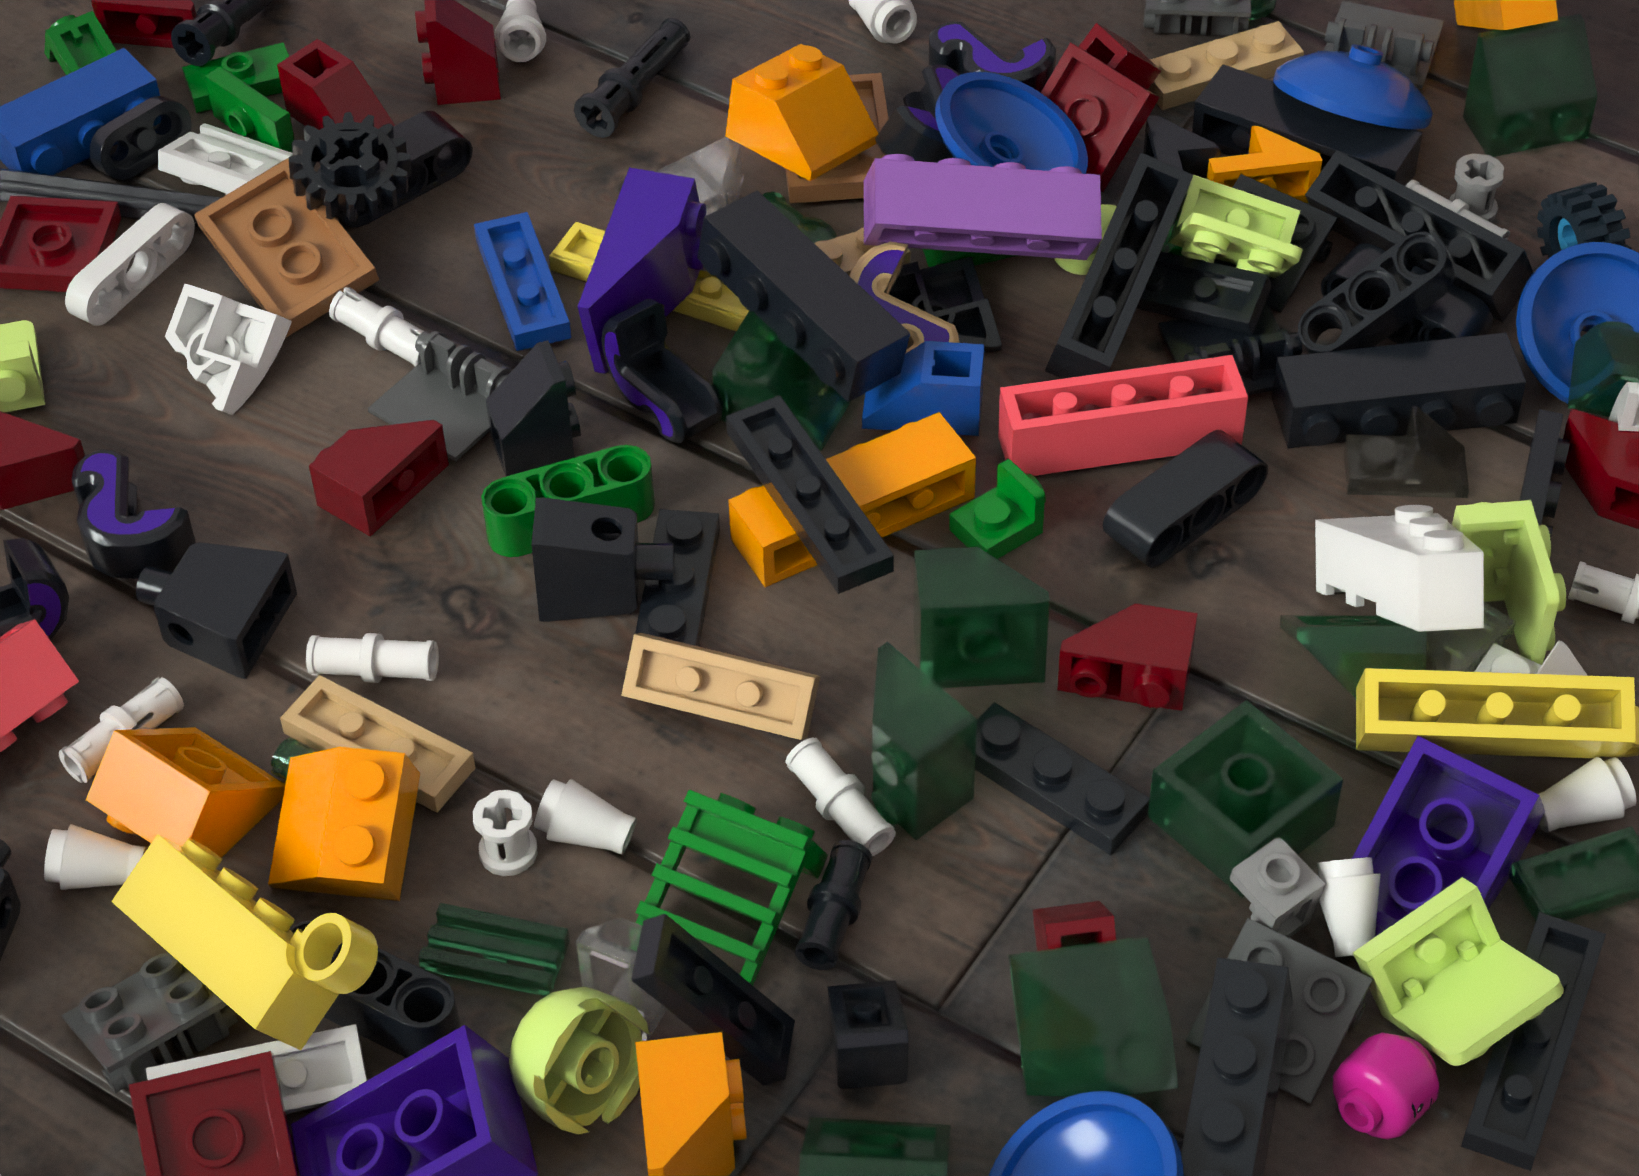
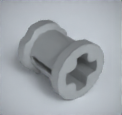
M1472 153L1457 160L1455 168L1456 192L1450 196L1449 200L1453 202L1455 199H1460L1468 203L1470 212L1492 223L1498 211L1497 201L1494 198L1496 189L1503 183L1504 166L1498 159L1490 155Z

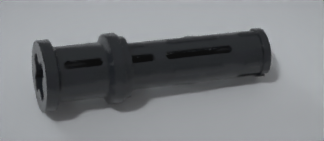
M222 0L206 2L198 9L194 19L181 21L173 28L171 33L172 45L176 53L185 62L194 66H202L213 58L215 50L219 46L231 45L238 38L240 27L274 0Z
M676 18L665 19L661 23L662 25L620 68L606 70L598 80V87L592 93L583 94L576 101L574 113L581 127L596 137H608L618 127L619 118L624 113L632 112L638 107L642 101L643 89L681 49L689 44L690 32L681 21ZM602 112V119L596 120V117Z

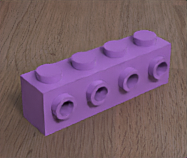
M891 154L882 158H875L863 181L864 245L879 246L891 241L908 244V248L1087 260L1102 240L1100 175L1083 174L1080 169L1064 166L1053 168L1050 171L1029 170L1023 164L1014 162L1000 163L994 167L971 165L969 161L960 158H948L935 163L915 161L913 157L905 154Z

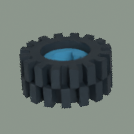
M1590 182L1547 195L1548 198L1542 200L1540 205L1543 210L1538 211L1537 219L1543 224L1542 227L1537 228L1538 237L1543 238L1545 243L1544 246L1540 247L1542 256L1548 255L1550 258L1570 246L1589 242L1613 243L1632 249V247L1625 244V239L1631 238L1629 228L1623 229L1621 223L1626 218L1623 209L1616 211L1615 206L1618 200L1613 194L1607 195V187L1604 185Z

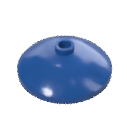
M1352 45L1350 52L1318 51L1291 59L1277 67L1273 78V83L1280 90L1302 102L1366 123L1400 129H1423L1430 125L1433 116L1428 100L1413 82L1402 72L1381 62L1382 52L1363 45Z
M969 72L950 80L939 95L935 107L936 122L942 139L954 158L967 160L971 165L994 167L1000 163L1014 162L1023 164L1029 170L1050 171L1053 168L1068 166L1078 168L1083 174H1086L1088 155L1085 143L1078 129L1054 102L1034 88L1013 78L996 73Z
M1589 242L1570 246L1559 251L1540 265L1531 275L1519 299L1516 327L1523 357L1537 380L1551 394L1573 407L1593 413L1611 414L1614 403L1623 386L1627 382L1639 383V253L1621 245L1606 242ZM1581 331H1586L1593 337V347L1587 346L1582 341Z
M1092 1091L1056 1101L1033 1115L1005 1144L996 1158L989 1176H1184L1181 1152L1174 1135L1165 1122L1151 1108L1128 1095L1109 1091Z

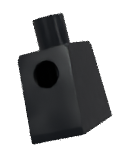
M536 498L531 546L539 621L550 622L631 614L637 609L639 580H674V543H639L637 513L632 509L552 498Z
M200 542L189 546L173 572L152 566L145 567L138 578L136 586L138 601L154 605L162 638L170 647L243 679H247L297 595L287 553Z

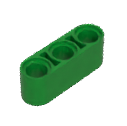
M619 445L506 476L491 482L484 489L481 496L488 545L501 556L519 557L531 554L536 498H552L630 508L637 513V523L647 519L655 507L650 456L645 450L637 446Z

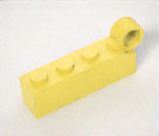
M1365 668L1356 686V750L1409 752L1417 736H1420L1455 754L1563 758L1638 756L1639 707L1635 706L1634 677Z
M157 834L111 902L255 1030L302 1050L338 995L357 990L372 974L378 957V945L373 933L337 913L320 915L310 922L304 931L297 929L293 933L289 929L295 919L264 898L260 897L257 902L254 901L252 898L258 891V888L226 867H223L221 872L217 870L222 858L212 850L191 838H188L184 845L180 846ZM342 943V947L338 957L331 964L334 952Z

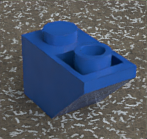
M924 341L907 352L900 374L865 393L862 429L895 431L907 423L916 422L940 412L958 435L979 436L983 397L984 344Z

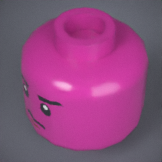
M1379 1033L1367 1038L1340 1064L1333 1075L1332 1089L1339 1112L1351 1128L1372 1137L1390 1140L1404 1135L1431 1108L1438 1098L1439 1079L1434 1059L1418 1041L1410 1037Z

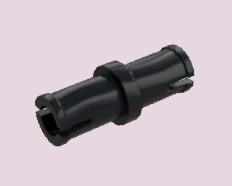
M840 840L834 843L821 883L814 885L807 899V908L810 914L802 938L797 944L795 955L800 962L812 969L829 970L835 967L839 957L838 952L849 925L854 924L859 917L861 911L859 893L866 871L871 865L872 854L869 849L856 841Z

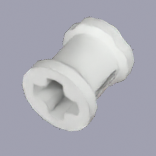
M511 790L491 792L487 797L479 800L473 810L474 828L482 835L479 842V858L484 868L492 874L500 876L520 874L534 864L538 855L537 840L532 831L529 830L533 822L532 808L530 803L524 800L518 792ZM505 808L511 810L512 820L508 823ZM504 844L505 859L501 858L499 846Z

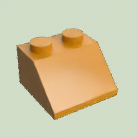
M799 44L732 79L725 136L809 181L816 179L877 144L875 138L878 132L844 65L823 55L815 47Z
M196 727L114 730L86 801L108 814L107 822L120 831L139 835L150 843L159 834L180 846H183L187 839L191 838L222 858L283 799L286 784Z
M336 747L290 757L268 885L271 888L400 901L421 774L408 756L400 752Z
M722 1032L635 1042L648 1175L729 1176L735 1169L733 1141L745 1140L747 1135L740 1060H725Z

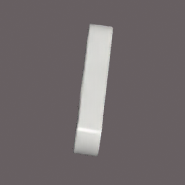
M166 203L155 205L73 278L65 297L67 311L94 326H101L107 323L187 250L195 230L192 216ZM135 255L134 262L127 272L128 265Z

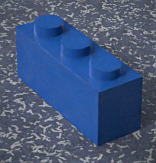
M122 48L0 106L1 162L9 170L55 175L90 158L91 140L99 128L145 100L154 96H160L157 79L125 48ZM160 115L154 120L153 126L161 122Z

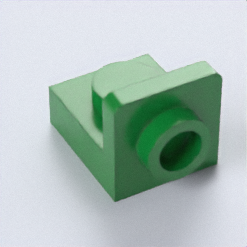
M93 11L78 17L75 15L62 17L54 22L49 29L45 30L44 53L49 62L58 61L65 75L117 51Z
M1007 459L997 465V487L949 514V530L987 566L1043 533L1044 505L1046 502L1043 487L1032 474H1025L1010 459Z

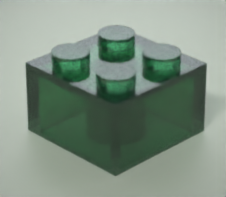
M1246 700L1153 769L1148 817L1243 898L1244 895L1230 881L1232 869L1276 838L1283 839L1298 855L1334 827L1343 778Z

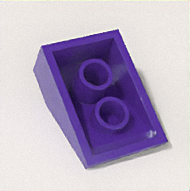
M629 167L577 306L595 372L606 374L609 371L603 353L602 330L604 324L610 318L648 298L663 304L666 317L693 291L700 270L707 271L697 258L703 219L707 211L706 205L699 201L695 178Z
M1417 736L1351 858L1372 857L1374 874L1381 873L1375 937L1462 877L1478 887L1489 910L1514 871L1545 813L1540 795Z
M466 1025L291 1124L300 1176L539 1175L520 1096L512 1079L509 1058Z

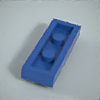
M528 212L474 224L476 242L516 351L533 348L537 343L549 340V343L571 339L570 321Z

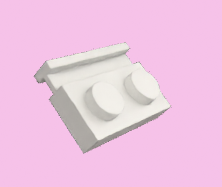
M204 123L200 125L199 134L190 131L158 150V170L178 176L185 183L203 185L227 195L293 156V153Z

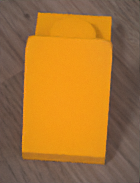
M1252 126L1249 154L1210 158L1207 179L1233 187L1240 174H1243L1304 203H1308L1305 194L1321 173L1322 158L1320 153L1260 126Z

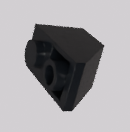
M549 340L537 343L486 399L491 441L505 476L575 457L572 438L580 437L581 429L572 402L568 403V397L576 395V386L569 363L567 361L558 363Z

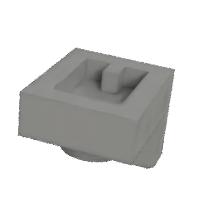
M1281 838L1272 840L1232 869L1230 881L1251 902L1249 906L1252 912L1250 919L1288 938L1310 924L1325 887V883Z

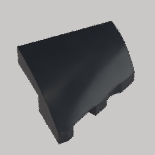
M972 257L923 269L919 268L918 261L903 265L889 295L955 325L959 336V343L984 344V351L987 352L1002 350V343L988 298L984 299Z

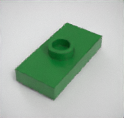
M284 42L250 51L234 52L225 57L210 60L202 66L188 65L182 67L184 79L196 113L212 110L205 75L218 67L225 69L264 96L281 93L282 87L277 64L289 57Z
M218 67L205 75L215 118L227 125L235 134L292 153V142L295 138L288 111L225 69Z

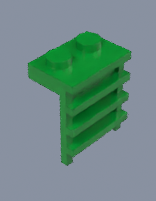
M688 790L683 801L687 805L677 828L673 826L667 839L671 842L661 865L656 863L651 875L655 879L645 902L640 900L635 913L639 916L628 940L639 945L643 921L667 914L698 941L745 959L746 961L740 975L750 984L754 985L801 872L819 879L828 854L812 840L815 831L798 822L779 816L775 824L755 816V807L735 797L720 793L718 800ZM689 849L778 885L769 907L766 908L677 872L685 850ZM670 885L762 922L752 946L660 909Z

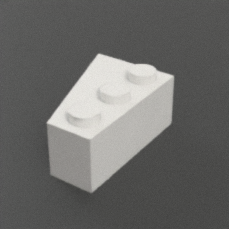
M1404 505L1396 507L1395 515L1315 520L1316 592L1324 595L1346 592V603L1354 607L1364 606V598L1376 602V615L1419 632L1484 628V552L1464 536L1462 532L1451 525L1447 519H1444L1438 513H1433L1432 507Z

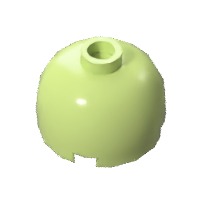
M578 987L552 992L534 1004L521 1020L513 1037L509 1066L517 1093L539 1117L564 1131L578 1135L588 1133L589 1131L582 1126L592 1124L601 1114L602 1121L607 1124L622 1114L639 1091L635 1042L642 1041L640 1030L649 1034L646 1020L635 1006L618 997L595 989Z

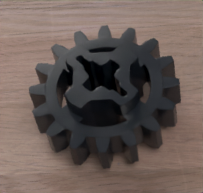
M345 112L343 122L335 124L333 119L327 115L322 117V129L318 130L307 125L304 127L305 141L293 140V156L289 157L290 179L293 180L295 195H306V205L310 211L324 205L326 206V218L331 220L339 211L347 212L349 222H355L358 211L363 210L372 218L378 217L379 204L382 203L387 207L394 208L397 206V193L407 194L408 177L411 176V154H407L404 137L394 138L393 125L390 123L377 129L374 127V116L367 115L362 123L354 122L351 112ZM381 161H384L387 165L384 172L380 170ZM317 162L320 163L321 169L318 173L314 170Z

